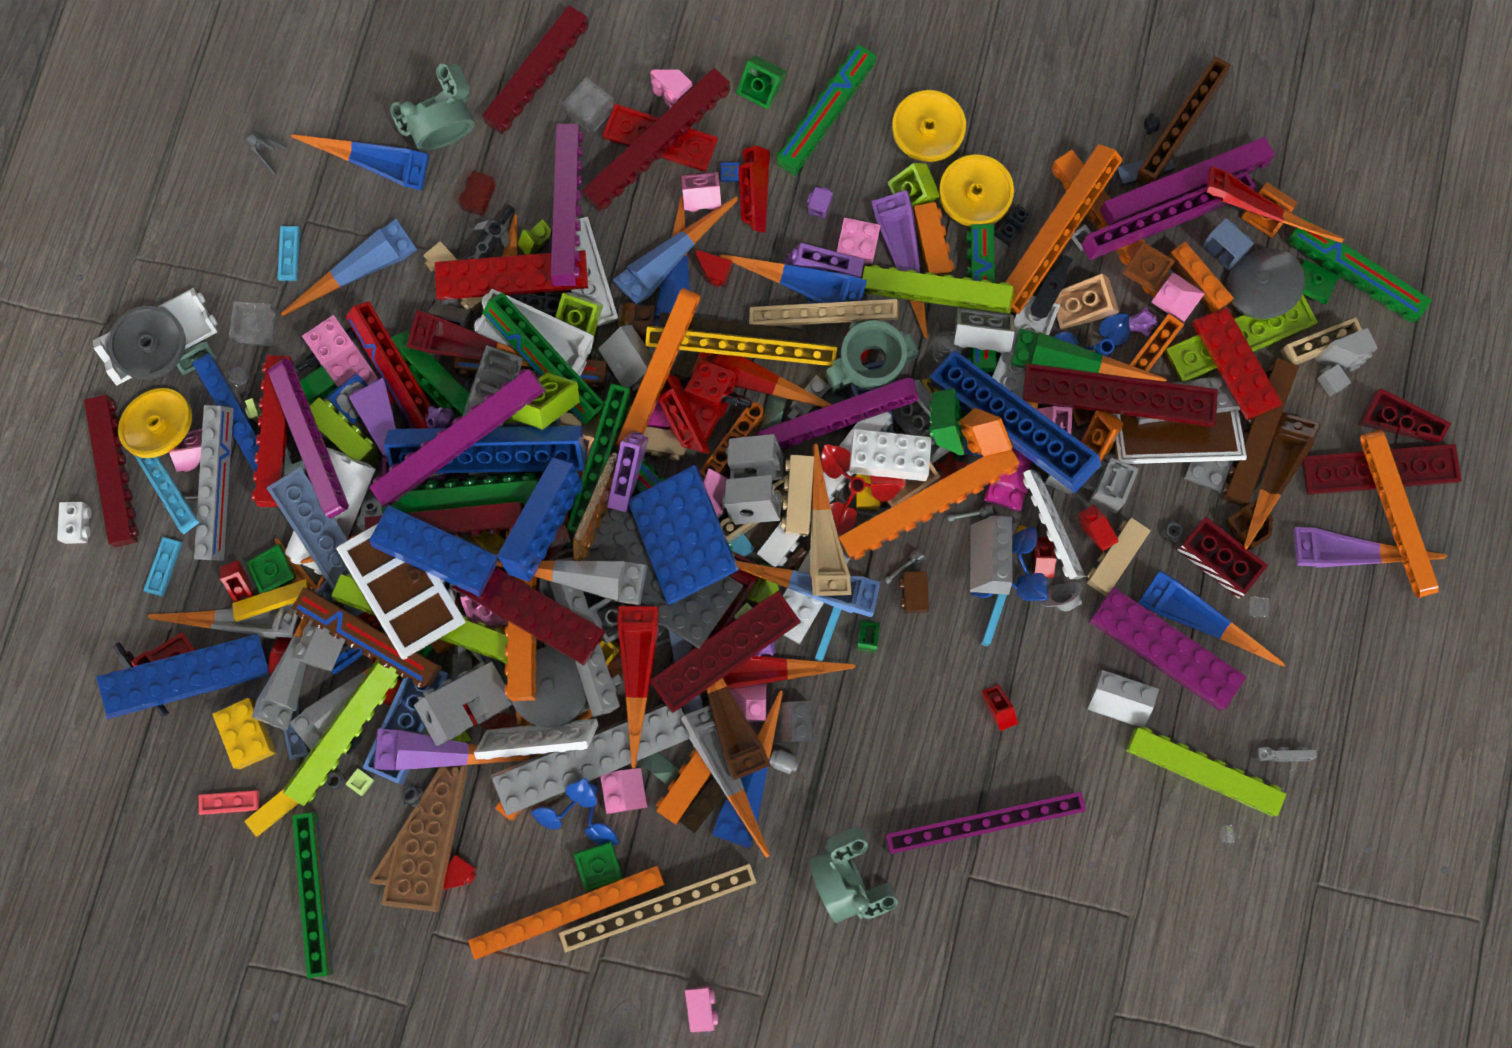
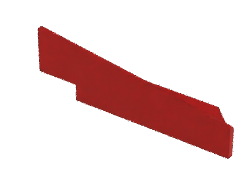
M755 145L742 150L744 164L738 166L741 220L749 224L752 230L765 233L770 151Z
M669 374L658 400L681 447L706 454L710 453L679 378Z

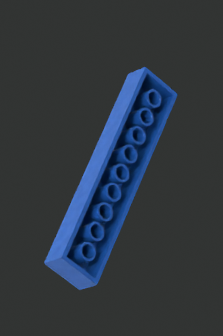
M954 350L929 376L932 386L938 391L955 388L961 409L969 413L974 408L1000 417L1013 448L1072 492L1076 493L1101 466L1097 453Z
M534 426L496 427L435 473L545 471L552 457L572 463L576 471H584L586 450L582 426H547L544 429ZM444 428L388 429L384 447L389 466L391 467L397 463L401 464L405 461L404 457L411 452H417L421 449V444L427 440L432 441L437 437L436 434Z

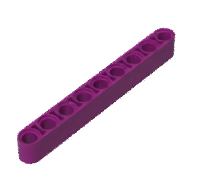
M283 358L268 369V374L324 514L332 519L347 510L349 504L295 368L288 359Z
M905 378L761 430L755 436L774 434L782 450L911 404L919 398L914 379Z

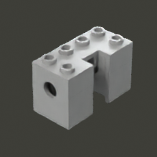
M486 345L471 387L463 417L468 414V410L471 407L482 404L487 395L495 394L501 390L500 386L516 379V374L520 371L523 358Z
M775 435L729 439L726 455L731 473L730 479H726L725 496L722 497L723 507H726L728 516L732 518L735 525L780 521L781 494L775 493L772 480H781L783 477L784 455Z
M1111 458L1108 462L1102 461L1101 466L1081 487L1093 491L1089 503L1116 514L1125 504L1139 469ZM1048 474L1044 484L1070 495L1073 493Z
M482 662L472 670L459 674L457 680L452 682L449 679L440 684L442 688L436 691L432 688L418 697L419 701L414 707L436 747L462 734L463 731L473 726L463 707L464 704L467 703L478 724L513 705L512 701L505 695V684L493 662L488 664Z

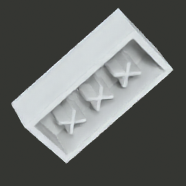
M854 429L849 473L926 481L929 475L932 438Z

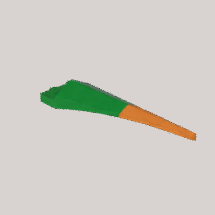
M1019 329L1010 364L1011 366L1023 369L1026 368V364L1161 382H1166L1167 380L1161 376L1041 332L1035 333L1024 329Z

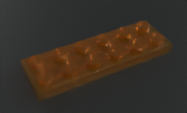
M610 453L574 536L573 561H583L584 558H588L590 552L589 545L594 543L596 538L595 531L600 529L602 515L607 513V505L618 458L617 453Z

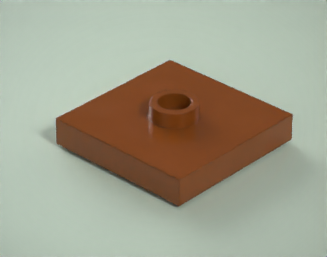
M1142 242L1122 274L1155 293L1175 260Z

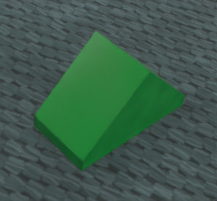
M861 620L856 650L876 653L880 623Z

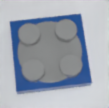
M355 372L327 396L352 424L360 419V416L352 405L349 396L354 390L363 389L368 384Z

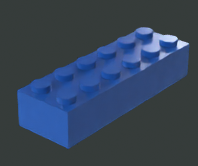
M552 457L498 553V558L510 576L530 582L532 576L537 573L538 565L545 558L550 543L555 540L556 532L563 525L567 512L573 507L577 494L582 490V481L572 463Z
M387 506L369 539L373 548L479 597L498 563L496 555L391 506Z

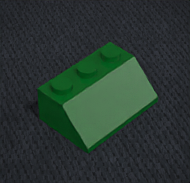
M953 388L933 392L932 401H929L932 412L929 413L932 425L929 426L930 436L935 438L938 446L956 454L964 455V435L959 421L964 416L956 390Z

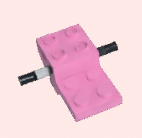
M334 315L302 335L312 353L307 355L303 362L295 366L299 373L307 367L312 368L320 362L337 387L355 372L367 384L378 379L352 341L357 338L352 327L344 330Z

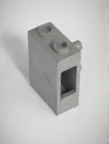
M632 325L621 326L598 350L605 361H607L621 386L630 388L631 391L634 390L635 392L638 391V387L642 383L652 355Z

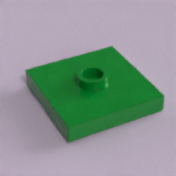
M1305 259L1301 265L1305 275L1303 294L1326 305L1339 276Z
M280 544L246 562L260 594L280 588L297 578Z
M612 841L573 853L585 892L624 879Z

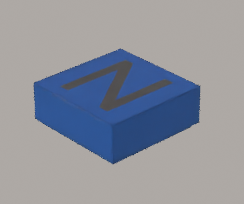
M739 162L721 163V182H739Z

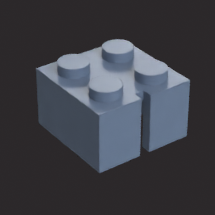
M1226 218L1210 233L1202 247L1213 257L1223 248L1227 249L1217 261L1230 271L1246 255L1254 243L1247 234H1243L1233 221H1229Z

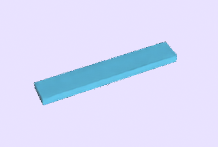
M135 456L180 532L185 534L200 522L160 457L141 458Z

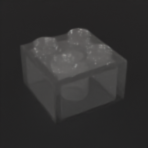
M586 77L562 104L564 112L593 134L612 113L615 102L614 98Z
M233 301L229 338L235 344L273 346L277 310L267 303Z

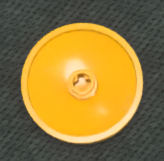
M924 90L909 95L898 105L893 117L892 132L898 147L909 157L919 161L934 162L949 157L960 147L966 132V118L962 108L952 97L939 91Z
M985 155L964 156L954 161L945 170L939 187L940 201L946 213L960 224L970 227L971 224H993L1000 220L1011 206L1014 196L1013 180L1008 170L991 157Z
M168 388L153 389L141 394L126 407L120 418L118 436L121 444L130 453L141 458H154L168 453L181 443L190 429L192 422L190 404L180 393Z

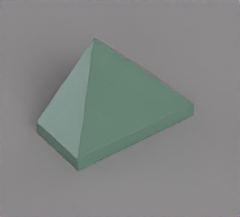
M198 342L185 349L181 360L176 366L182 375H185L195 370L192 364L194 361L208 353L214 359L217 357L207 342Z
M768 394L761 430L782 423L787 398Z
M658 752L641 759L639 762L668 786L673 779L676 780L679 776L678 772L680 769Z

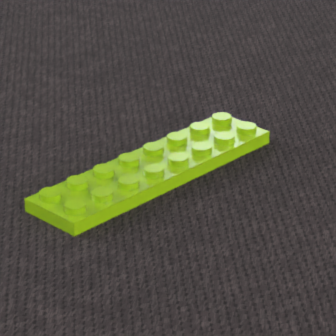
M1303 294L1291 310L1278 317L1254 319L1243 315L1234 319L1253 353L1318 324ZM1199 335L1165 350L1180 382L1192 380L1217 369Z

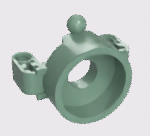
M457 64L438 65L436 74L443 91L437 96L417 105L409 101L394 102L391 105L390 112L399 132L402 135H406V137L412 136L417 148L421 151L435 150L450 145L466 136L475 126L474 119L466 105V102L470 99L467 96L469 94V85L460 66Z
M877 320L854 321L849 325L850 331L843 340L840 358L834 360V366L826 370V379L834 394L841 390H846L851 382L862 389L874 390L897 382L904 370L905 364L916 359L919 351L911 334L904 335L902 331L899 332L895 327L886 322ZM868 349H877L883 353L885 363L877 370H869L861 363L860 356Z
M859 827L850 828L832 836L825 845V852L809 858V866L814 882L828 913L835 923H839L857 914L860 919L863 917L871 919L893 910L898 903L893 886L885 883L866 890L861 875L852 858L863 854L868 848L864 832Z

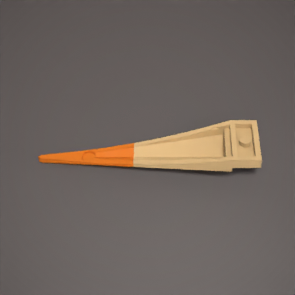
M814 444L810 577H812L813 596L851 595L850 573L834 523L818 445Z

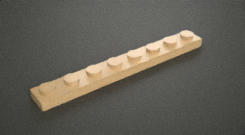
M897 299L750 307L749 324L785 326L898 320L899 301Z

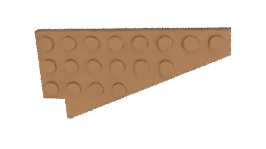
M469 765L444 766L438 769L420 798L419 804L413 809L370 878L369 883L385 885L381 905L438 912Z

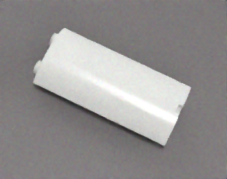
M194 288L157 306L172 313L183 326L186 336L185 349L217 333L215 326L218 323L215 317L210 315L204 305L206 300L201 292L197 293ZM110 332L93 340V346L105 363L107 374L117 386L132 377L122 372L112 361L108 348Z
M491 289L489 294H485L482 299L483 310L488 302L501 292ZM507 296L572 369L581 376L587 363V355L591 353L594 336ZM484 315L475 321V333L513 348Z
M326 447L349 504L347 510L334 517L348 538L375 469L368 463L351 459L344 452ZM293 531L285 554L291 558L290 561L292 563L301 565V560L311 555L295 531ZM315 562L303 564L315 569V573L323 575Z

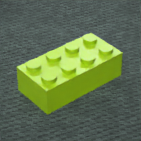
M319 397L310 405L319 430L351 459L368 463L371 466L380 459L381 456L377 453L379 449L327 399L323 401Z

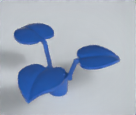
M1115 314L1104 319L1099 326V333L1106 339L1084 349H1094L1096 353L1109 357L1108 354L1113 352L1114 345H1122L1129 339L1130 315ZM1061 332L1054 336V338L1078 346V339L1070 332Z
M1034 527L1023 529L1012 536V553H1018V558L1025 572V575H1021L1017 579V584L1012 582V587L1017 590V595L1023 600L1041 601L1048 599L1047 578L1042 573L1030 575L1022 558V553L1031 552L1036 545L1037 531ZM971 592L972 596L980 598L993 595L992 593Z
M586 777L566 787V794L573 801L561 814L557 815L556 811L549 807H537L530 812L540 825L547 829L556 830L562 825L560 819L578 802L582 807H590L588 822L590 827H587L585 832L592 841L597 844L612 841L613 845H617L620 842L616 833L608 825L603 823L593 824V811L597 803L596 795L598 789L593 784H590Z

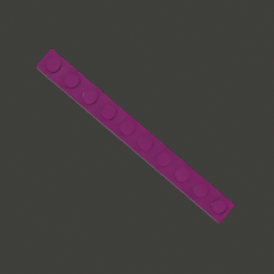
M556 124L551 257L553 286H576V278L580 277L579 266H577V262H580V251H577V247H580V235H577V231H581V221L578 220V216H581V205H578V201H582V193L579 190V186H582V175H579V171L583 170L582 160H580V157H583L582 145L580 146V142H583V131H579V124Z
M1263 137L1107 200L1101 206L1100 211L1107 225L1110 226L1206 188L1208 170L1211 166L1228 171L1234 176L1246 171L1248 174H1251L1259 167L1263 169L1269 166L1275 154L1267 139Z
M1247 171L1235 176L1253 190L1256 186ZM1206 187L1090 233L1081 245L1089 260H1092L1229 204L1221 201L1219 196L1215 197L1206 192Z
M529 369L520 371L516 374V379L500 386L501 390L497 393L487 395L482 404L471 407L468 410V414L463 418L462 416L456 418L452 422L453 425L451 427L440 430L436 434L437 437L432 441H425L417 452H411L404 457L405 461L401 464L397 463L391 466L386 475H380L375 478L369 488L380 504L384 507L391 506L544 393L546 389L534 372Z
M1082 792L894 832L886 834L885 838L889 854L1082 813L1086 812Z

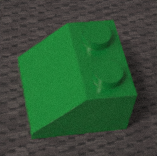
M755 55L746 64L736 94L768 110L782 87L787 71Z

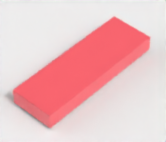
M259 790L198 795L199 815L257 811L260 809Z

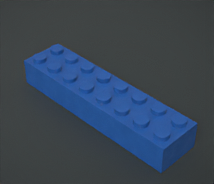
M256 634L96 676L106 717L111 719L268 676V666L259 636Z

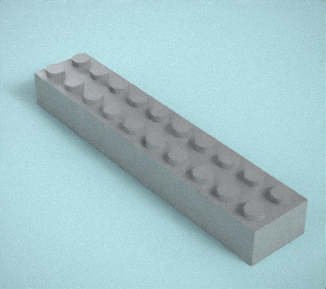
M663 703L645 711L637 761L689 739L690 734L681 720L684 716L681 708L672 714L666 704ZM628 718L596 731L588 748L540 754L490 775L505 814L508 816L565 791L569 784L577 782L584 777L590 781L631 764Z

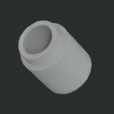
M780 749L779 751H773L769 761L774 769L787 774H791V771L795 772L799 763L796 760V755Z

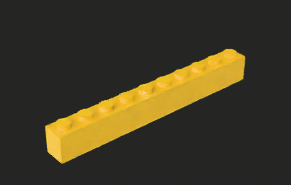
M647 326L645 346L657 347L665 327ZM687 330L679 349L834 366L833 361L836 360L837 347L834 345Z

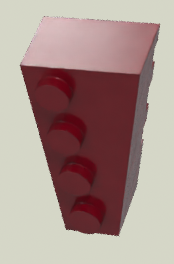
M1380 388L1374 392L1357 425L1437 443L1444 439L1451 423Z

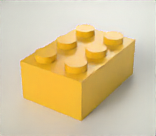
M251 698L242 700L212 714L231 764L235 769H243L276 754L265 723L252 718L256 700Z

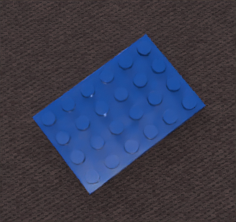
M693 465L630 498L629 506L667 604L671 605L739 571L697 466Z

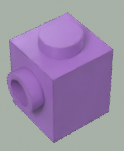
M815 187L814 192H810L808 196V214L826 219L833 199V192L824 187Z

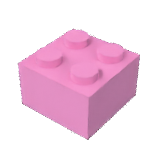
M844 218L837 252L864 259L863 266L870 267L873 265L881 225Z

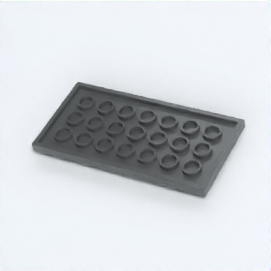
M609 508L572 557L573 561H625L646 565L647 571L641 604L630 605L659 607L658 623L699 649L743 587L742 584L727 576L671 605L667 604L634 516L628 512Z

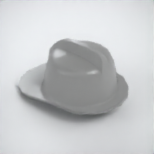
M1072 581L1047 586L1048 599L1037 602L1045 607L1056 606L1061 611H1070L1082 604L1080 597L1081 584Z

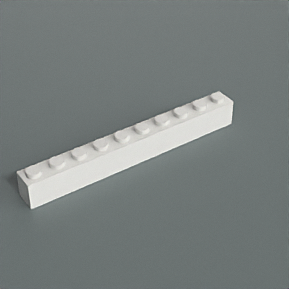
M885 412L857 422L839 447H843L851 453L854 429L877 432L884 430L886 432L892 424L890 421L892 415ZM849 470L845 471L848 475H853V473H849ZM823 471L826 490L831 504L834 500V493L836 491L840 492L845 486L846 482L844 480L846 477L841 474L839 478L832 479ZM781 523L757 553L762 560L774 568H782L788 560L786 556L789 552H794L799 546L798 540L802 536L806 537L804 535L784 534L785 529H781Z

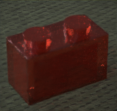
M472 171L471 176L467 177L466 189L459 197V203L463 211L484 217L496 187L494 177Z

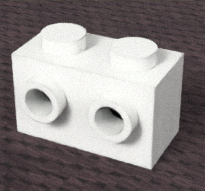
M59 502L58 541L65 544L88 543V537H90L91 533L89 519L92 515L89 505L84 502Z

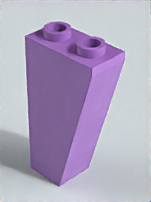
M800 243L796 248H793L786 258V264L845 273L859 278L862 275L864 259L804 243Z
M382 378L371 381L363 389L354 390L349 399L383 457L387 458L384 447L388 429L397 428L387 387Z
M640 432L629 433L621 441L607 505L608 508L623 512L630 508L629 500L633 497L648 442V437H644V434Z

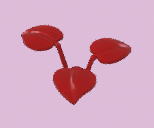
M826 444L821 454V465L824 473L832 479H837L843 474L850 480L849 490L851 495L845 505L840 502L830 504L837 534L841 535L849 531L857 520L856 510L848 507L855 494L861 493L865 487H872V496L878 501L886 502L898 494L905 486V482L900 478L870 475L871 484H868L861 477L853 478L845 472L850 467L851 453L843 447Z

